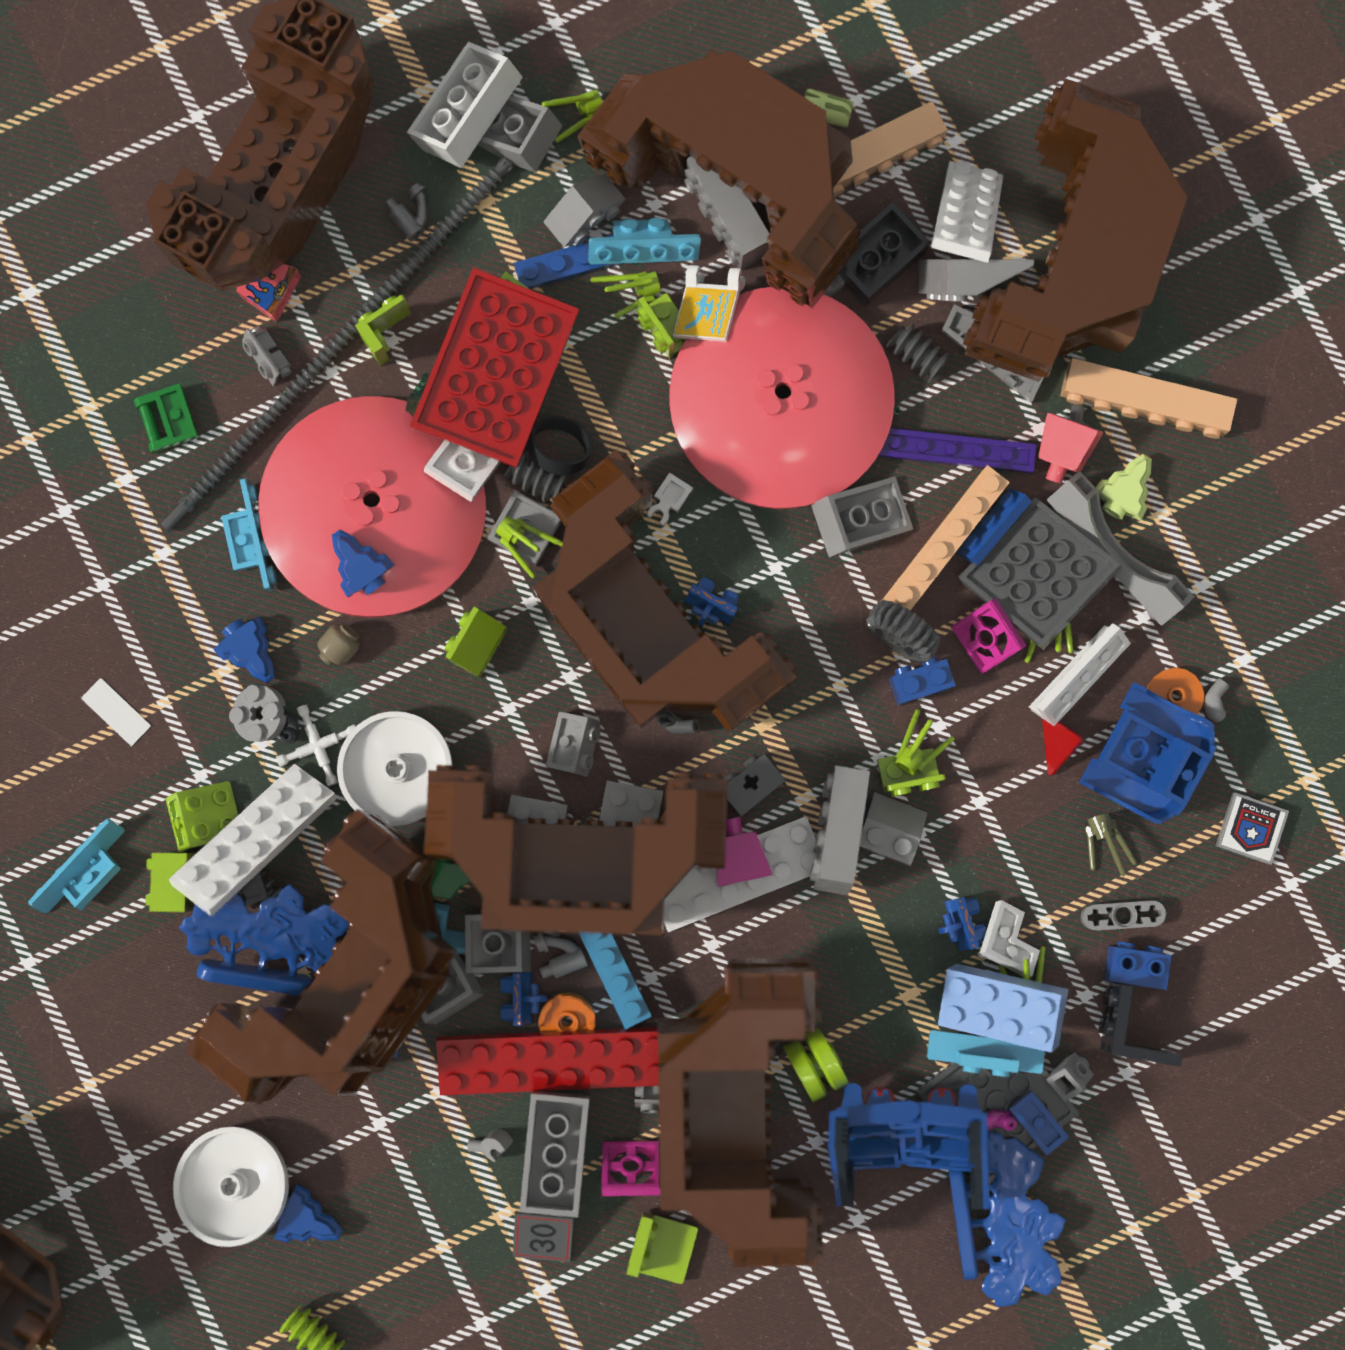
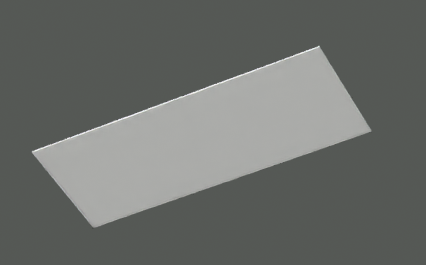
M101 678L81 698L130 746L151 727L143 717Z

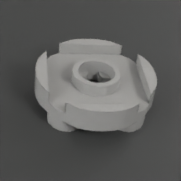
M250 685L236 698L233 708L229 712V719L242 738L255 742L270 741L276 738L285 726L286 716L283 706H286L285 700L272 687ZM262 707L261 714L263 718L256 719V710Z

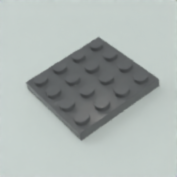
M1035 497L979 565L971 563L958 578L963 585L985 603L996 598L1014 627L1044 650L1121 569V564Z
M952 1062L916 1090L922 1100L928 1103L927 1099L931 1091L936 1088H948L956 1095V1105H958L960 1088L964 1085H972L977 1090L979 1109L983 1113H987L992 1109L1010 1111L1008 1108L1031 1090L1061 1127L1079 1114L1070 1100L1064 1102L1046 1081L1049 1073L1044 1067L1041 1074L1018 1071V1073L1010 1072V1077L992 1075V1069L981 1068L980 1073L963 1071V1066ZM1019 1121L1017 1127L1012 1131L994 1127L991 1130L994 1133H1001L1004 1139L1017 1138L1025 1144L1028 1150H1034L1038 1146ZM994 1173L989 1174V1184L996 1179Z

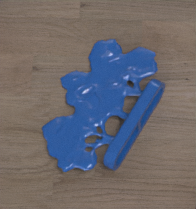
M288 885L279 892L276 898L270 897L260 903V910L257 913H250L245 907L242 897L238 894H235L212 917L195 905L192 916L184 918L179 929L187 935L188 942L186 948L192 955H204L210 950L215 949L225 959L224 961L215 959L200 961L196 973L200 979L213 983L299 996L306 987L313 983V980L305 974L297 973V970L308 966L316 973L317 969L330 959L333 954L332 949L338 942L336 940L337 937L346 933L350 923L330 908L331 905L323 904L318 909L306 913L303 909L304 897L297 889ZM221 935L227 936L231 941L230 951H227L228 946L222 947L219 938ZM211 939L216 941V946L210 945ZM242 942V946L239 949H235V944ZM248 948L257 950L261 955L258 966L235 963V956L241 950ZM305 954V960L298 962L300 955ZM283 957L287 959L290 970L283 971L266 968V965L270 960Z
M990 1131L988 1133L989 1174L994 1173L996 1179L989 1186V1190L993 1192L994 1196H989L990 1215L987 1218L971 1220L968 1203L971 1197V1185L966 1183L964 1171H948L964 1280H973L978 1277L977 1260L983 1259L990 1265L989 1274L982 1283V1291L989 1298L995 1300L997 1307L1017 1304L1024 1287L1027 1285L1031 1290L1046 1296L1052 1292L1054 1287H1058L1061 1283L1062 1277L1057 1259L1050 1256L1043 1246L1052 1239H1058L1066 1219L1057 1213H1050L1048 1206L1041 1200L1030 1201L1026 1197V1191L1040 1177L1044 1159L1035 1151L1028 1150L1025 1144L1017 1138L1004 1139L1001 1133ZM983 1227L991 1239V1245L982 1251H975L972 1228ZM1000 1256L1002 1260L994 1262L992 1257Z

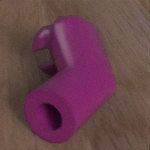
M992 1109L987 1112L988 1133L993 1127L1012 1131L1017 1127L1018 1121L1013 1113L1008 1110Z

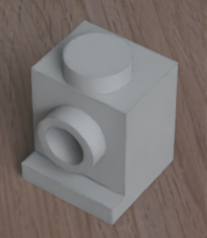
M1073 1053L1058 1063L1046 1081L1066 1102L1083 1092L1094 1074L1089 1069L1088 1061ZM1062 1076H1065L1071 1083L1069 1088L1060 1079Z

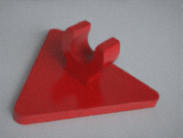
M1042 718L1047 772L1049 775H1055L1067 759L1077 752L1078 746L1083 745L1084 742L1079 733H1076L1059 721L1053 726Z

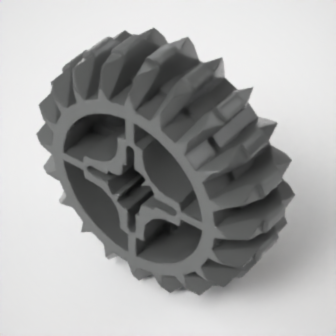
M881 600V602H878L876 606H873L866 619L867 627L875 635V638L882 641V644L887 645L890 650H894L899 655L914 662H928L935 655L941 640L937 632L933 630L931 625L925 622V619H921L908 608H904L892 601Z

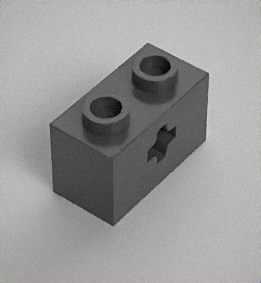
M754 754L743 763L746 769L738 775L733 771L723 779L728 780L727 801L740 817L786 781L765 754L760 758L757 754ZM748 776L750 779L756 777L758 780L755 784L757 789L748 788L746 790L743 787L746 783L744 777Z

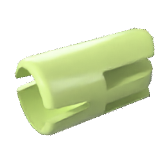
M809 88L806 90L804 97L826 111L827 123L843 128L848 127L854 101Z

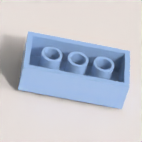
M954 964L947 969L938 1026L1052 1053L1060 1043L1068 989Z

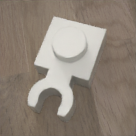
M669 472L654 495V498L660 502L649 509L648 517L651 518L657 511L662 512L664 517L660 521V525L664 526L669 520V510L672 509L678 513L692 492L693 487Z

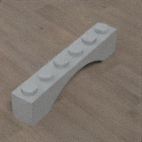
M1078 471L1047 499L1055 513L1062 516L1065 521L1121 564V569L1114 577L1122 582L1128 589L1129 594L1137 599L1147 610L1148 615L1161 626L1181 611L1195 597L1175 575L1163 573L1146 566L1121 546L1105 521L1100 505L1099 491L1081 471Z

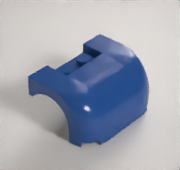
M1133 682L1120 706L1124 712L1097 760L1091 759L1079 783L1153 823L1162 824V822L1168 821L1173 816L1181 814L1208 767L1217 748L1213 729L1215 726L1206 718L1187 711L1153 693L1146 687Z

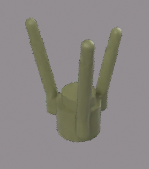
M1109 812L1087 819L1089 827L1084 829L1088 840L1090 869L1092 871L1096 870L1094 835H1096L1097 840L1106 838L1120 875L1125 876L1126 872L1113 841V835H1115L1131 864L1136 865L1137 861L1118 830L1115 819H1111Z

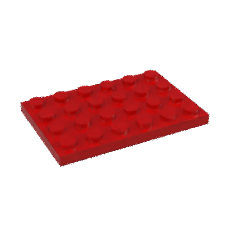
M473 268L410 426L465 449L518 468L579 314V309Z

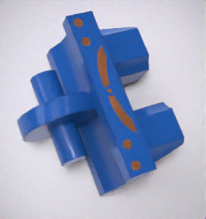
M702 577L696 585L692 584L684 603L692 606L691 612L700 617L697 625L703 627L707 620L717 625L718 621H721L729 626L738 609L736 605L739 596L730 590H725L721 598L711 594L715 584L705 577Z
M961 897L945 901L947 914L942 915L945 926L938 928L939 934L948 932L950 942H957L959 951L980 947L979 943L984 940L987 930L983 924L973 926L970 917L979 913L980 908L977 899Z
M532 972L513 973L512 976L501 978L502 993H513V1004H503L501 1007V1019L513 1022V1026L533 1024V1013H539V1002H546L547 995H539V984H532Z

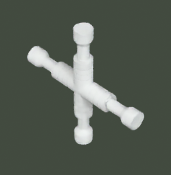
M307 704L298 707L297 712L303 718L306 726L304 729L310 743L296 748V751L287 755L281 754L276 756L278 765L282 767L298 757L301 759L314 753L319 766L323 768L326 775L325 781L327 786L339 783L337 777L331 771L329 766L330 760L325 748L337 744L339 740L346 738L356 727L355 724L336 734L334 732L320 738L315 724H312Z

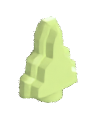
M1142 454L1130 461L1124 471H1116L1108 480L1102 479L1095 488L1099 491V498L1105 502L1102 509L1107 514L1120 520L1125 515L1140 521L1142 520L1148 508L1145 500L1149 492L1145 483L1151 475V458Z

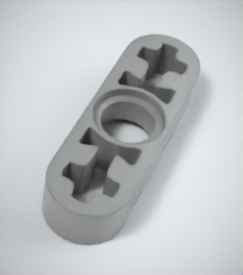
M1157 901L1091 904L1086 906L1081 912V922L1090 930L1155 927L1161 925L1166 918L1164 906ZM1151 905L1153 910H1158V916H1155L1153 922H1151L1150 917H1138L1135 906H1139V912L1149 911ZM1110 907L1109 919L1112 925H1108V919L1097 920V925L1095 926L1093 921H1088V915L1093 913V909H1096L1097 914H1108L1106 908ZM1121 907L1127 908L1131 913L1130 920L1125 924L1119 923L1115 916L1116 911Z

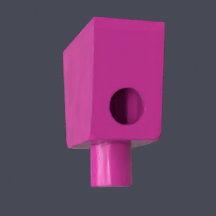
M740 817L726 820L725 869H716L718 887L772 875L756 832L744 834Z

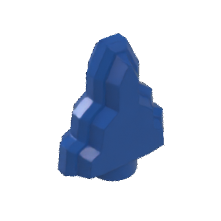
M341 529L331 535L334 552L340 559L338 571L343 579L340 586L347 598L362 589L366 595H369L386 583L382 575L395 565L386 554H378L372 546H361L355 536Z
M260 616L245 624L242 619H238L223 629L222 633L225 639L213 649L223 661L230 660L237 668H247L253 677L265 683H269L275 678L274 664L267 654L270 645L265 636L267 627Z
M296 1184L278 1219L279 1222L274 1239L289 1243L292 1239L304 1242L311 1237L322 1241L339 1240L343 1228L333 1216L323 1212L321 1203L311 1197L309 1189Z

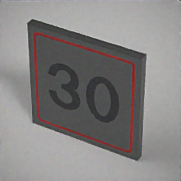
M515 1211L513 1257L570 1262L574 1217Z

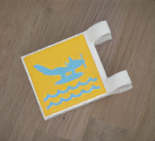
M688 265L686 287L673 337L727 342L739 293L744 289L746 277L741 276V269L730 268L727 286L703 284L704 274L699 273L700 267Z

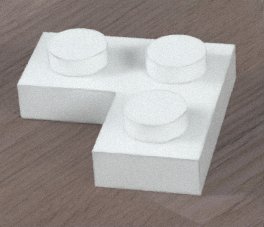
M1002 900L995 902L979 954L1023 976V960L1028 959L1030 977H1032L1040 950L1017 939L1025 912Z

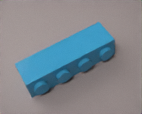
M579 933L625 1029L652 1017L649 1007L613 934Z

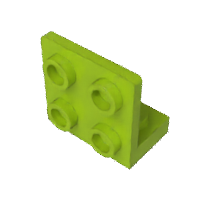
M667 293L650 304L646 302L644 297L638 299V310H636L639 315L637 317L638 322L645 331H651L654 340H652L659 353L661 355L666 353L669 359L679 353L686 340L673 337L679 313L678 309Z
M403 294L398 297L392 296L382 303V308L374 313L372 311L365 313L359 318V323L355 325L362 340L380 366L390 361L386 353L390 349L381 333L411 314Z
M933 748L921 750L924 753L923 760L934 751ZM895 756L877 759L883 793L891 792L892 797L912 793L911 787L916 786L919 787V791L940 787V781L946 780L945 774L939 775L936 759H933L922 773L916 771L914 775L901 770L895 764L897 760Z
M229 781L179 791L165 798L179 853L207 845L238 816Z
M643 1211L629 1259L627 1275L638 1277L639 1273L683 1284L698 1228Z

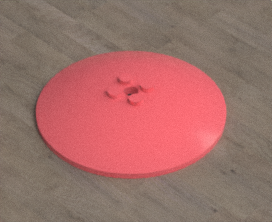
M766 287L739 294L727 342L685 340L678 353L671 375V420L679 444L697 472L718 490L741 502L771 509L801 508L813 505L816 501L826 496L845 491L876 460L887 439L893 419L895 404L893 376L889 361L875 334L856 313L844 304L823 294L812 309L806 304L800 306L790 298L791 294L783 289L778 291L773 287ZM779 385H786L790 388L791 395L786 399H780L776 396L775 389Z
M380 396L349 398L329 404L298 422L280 441L268 461L262 477L258 501L260 528L265 545L272 560L286 580L300 593L322 607L338 613L366 618L395 616L413 611L437 599L453 586L466 571L477 552L486 518L484 486L473 501L470 502L424 472V467L444 440L410 426L418 405L395 398ZM370 493L378 495L380 498L379 504L375 507L366 506L363 502L366 495ZM340 529L355 536L361 546H372L378 554H386L395 564L382 575L386 583L369 595H366L362 589L347 598L340 586L343 580L338 571L340 559L334 552L331 536Z

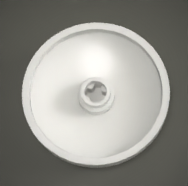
M391 711L371 716L351 731L339 753L337 775L341 791L346 801L355 811L359 809L378 815L391 826H404L426 818L428 770H436V765H453L447 742L432 724L414 714Z
M243 1127L215 1129L196 1139L181 1157L173 1182L175 1206L184 1225L199 1239L222 1247L247 1244L266 1234L280 1218L286 1205L289 1191L288 1172L279 1150L262 1134Z

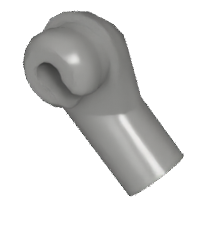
M1219 678L1204 695L1203 701L1207 717L1214 722H1221L1226 717L1221 697L1228 690L1229 685Z

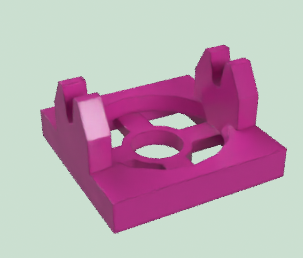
M996 598L951 626L980 674H983L1026 647L1023 639ZM980 617H993L999 622V625L994 628L985 626ZM972 623L977 630L974 641L971 638ZM982 630H987L992 634V644L988 645L982 641ZM1005 632L1007 635V645L1002 652L997 644L998 635ZM977 648L989 649L993 656H987Z
M659 1141L602 1142V1196L661 1195ZM627 1153V1156L623 1157L620 1162H612L619 1155ZM636 1153L643 1154L650 1161H642L640 1157L636 1156ZM627 1161H636L640 1165L637 1170L632 1172L623 1168ZM642 1171H653L646 1182L636 1184V1176L640 1175ZM610 1172H621L627 1177V1184L616 1182Z

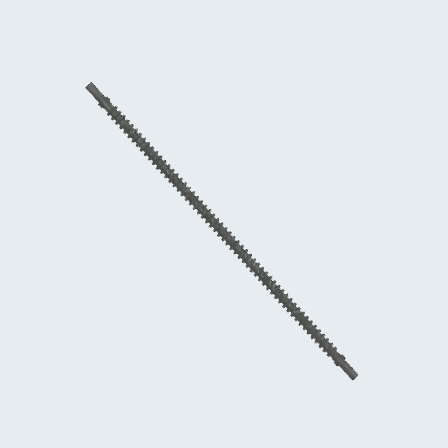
M501 157L493 170H488L489 175H483L484 180L477 182L478 187H472V193L467 192L468 197L461 199V205L456 204L457 209L455 211L450 210L451 215L445 216V222H439V228L434 227L435 232L428 234V240L423 239L424 244L417 246L418 251H412L413 256L406 257L407 262L401 263V269H395L397 272L395 275L390 274L391 279L384 281V287L379 286L380 291L378 293L373 292L374 298L369 297V303L362 304L363 309H358V314L351 316V322L346 321L347 326L340 328L341 333H335L336 338L334 340L329 339L330 344L324 345V351H318V357L313 356L314 361L307 363V369H301L303 372L301 375L296 374L297 379L290 381L292 384L290 387L285 386L286 391L279 393L280 398H274L275 403L273 405L268 404L269 409L267 411L263 410V416H257L258 421L256 423L253 421L251 423L253 426L246 428L247 433L240 434L242 438L235 440V446L230 445V451H224L225 456L218 458L219 463H213L212 466L214 468L212 470L207 469L208 474L201 476L202 481H196L197 486L195 488L190 487L191 492L178 501L180 504L161 523L167 531H170L188 511L191 513L199 499L204 500L203 495L210 493L209 488H215L214 483L216 481L221 482L220 476H226L225 471L227 469L232 470L231 465L238 463V457L243 458L242 453L244 451L249 452L248 446H254L253 441L255 439L260 440L259 435L265 434V428H271V422H277L275 418L282 416V410H288L286 407L288 404L293 405L292 400L299 398L298 393H304L303 388L305 386L310 387L309 381H315L314 376L316 374L321 375L320 370L326 369V363H332V357L337 358L336 353L343 351L342 346H348L347 341L349 339L354 340L353 335L355 333L359 334L355 327L359 323V318L367 312L372 311L374 313L376 310H379L382 303L387 298L392 297L391 294L393 292L398 293L397 288L404 286V280L409 281L408 276L415 274L414 269L419 270V264H425L424 259L426 257L431 258L430 252H436L435 247L437 245L442 246L441 241L447 240V234L452 235V229H458L457 224L464 222L463 217H469L468 212L475 210L474 205L479 206V200H485V194H490V189L497 187L495 183L497 181L502 182L501 177L514 168L512 160Z

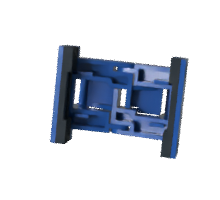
M856 1083L848 1084L844 1090L842 1106L835 1111H830L828 1148L836 1206H854L855 1170L901 1167V1164H906L912 1167L971 1172V1208L989 1209L987 1113H983L979 1109L976 1088L972 1085L962 1086L959 1091L958 1105H956V1095L948 1088L934 1089L928 1095V1103L910 1100L895 1102V1097L891 1090L885 1087H875L868 1092L866 1105H863L860 1085ZM871 1136H878L877 1138H867ZM931 1136L948 1137L949 1139L938 1138V1137H931Z

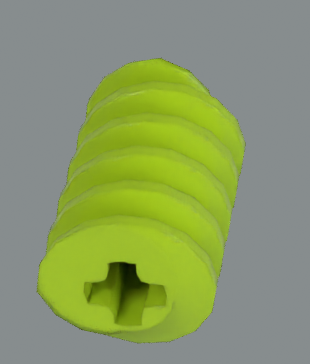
M302 1303L282 1324L279 1331L281 1335L289 1330L291 1331L288 1338L289 1342L299 1339L297 1350H301L306 1346L308 1350H339L346 1342L343 1339L334 1343L337 1333L332 1332L326 1335L329 1325L326 1323L317 1327L320 1317L315 1316L309 1320L312 1309L307 1308L300 1311Z

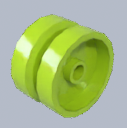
M819 1027L815 1028V1031L805 1034V1040L811 1050L810 1053L807 1054L802 1044L797 1040L783 1046L813 1103L826 1097L827 1091L821 1081L822 1077L825 1076L830 1087L836 1091L849 1084L841 1068L843 1065L831 1043L826 1041Z

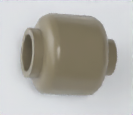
M345 623L331 625L317 642L318 649L321 652L319 654L320 658L330 666H333V664L346 665L360 648L358 633Z

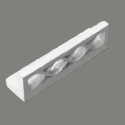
M1113 623L1109 627L1104 625L1029 706L1031 711L1055 726L1131 644L1121 628Z

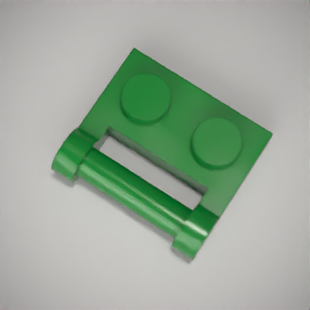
M180 383L133 400L136 409L140 410L150 441L148 447L151 454L160 453L167 448L199 438L183 387ZM155 403H157L167 437L162 439L160 438L150 408Z

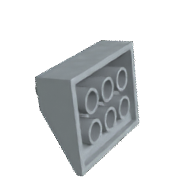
M919 259L918 293L927 294V299L967 301V295H978L1034 266V260L989 259L987 263L976 259Z

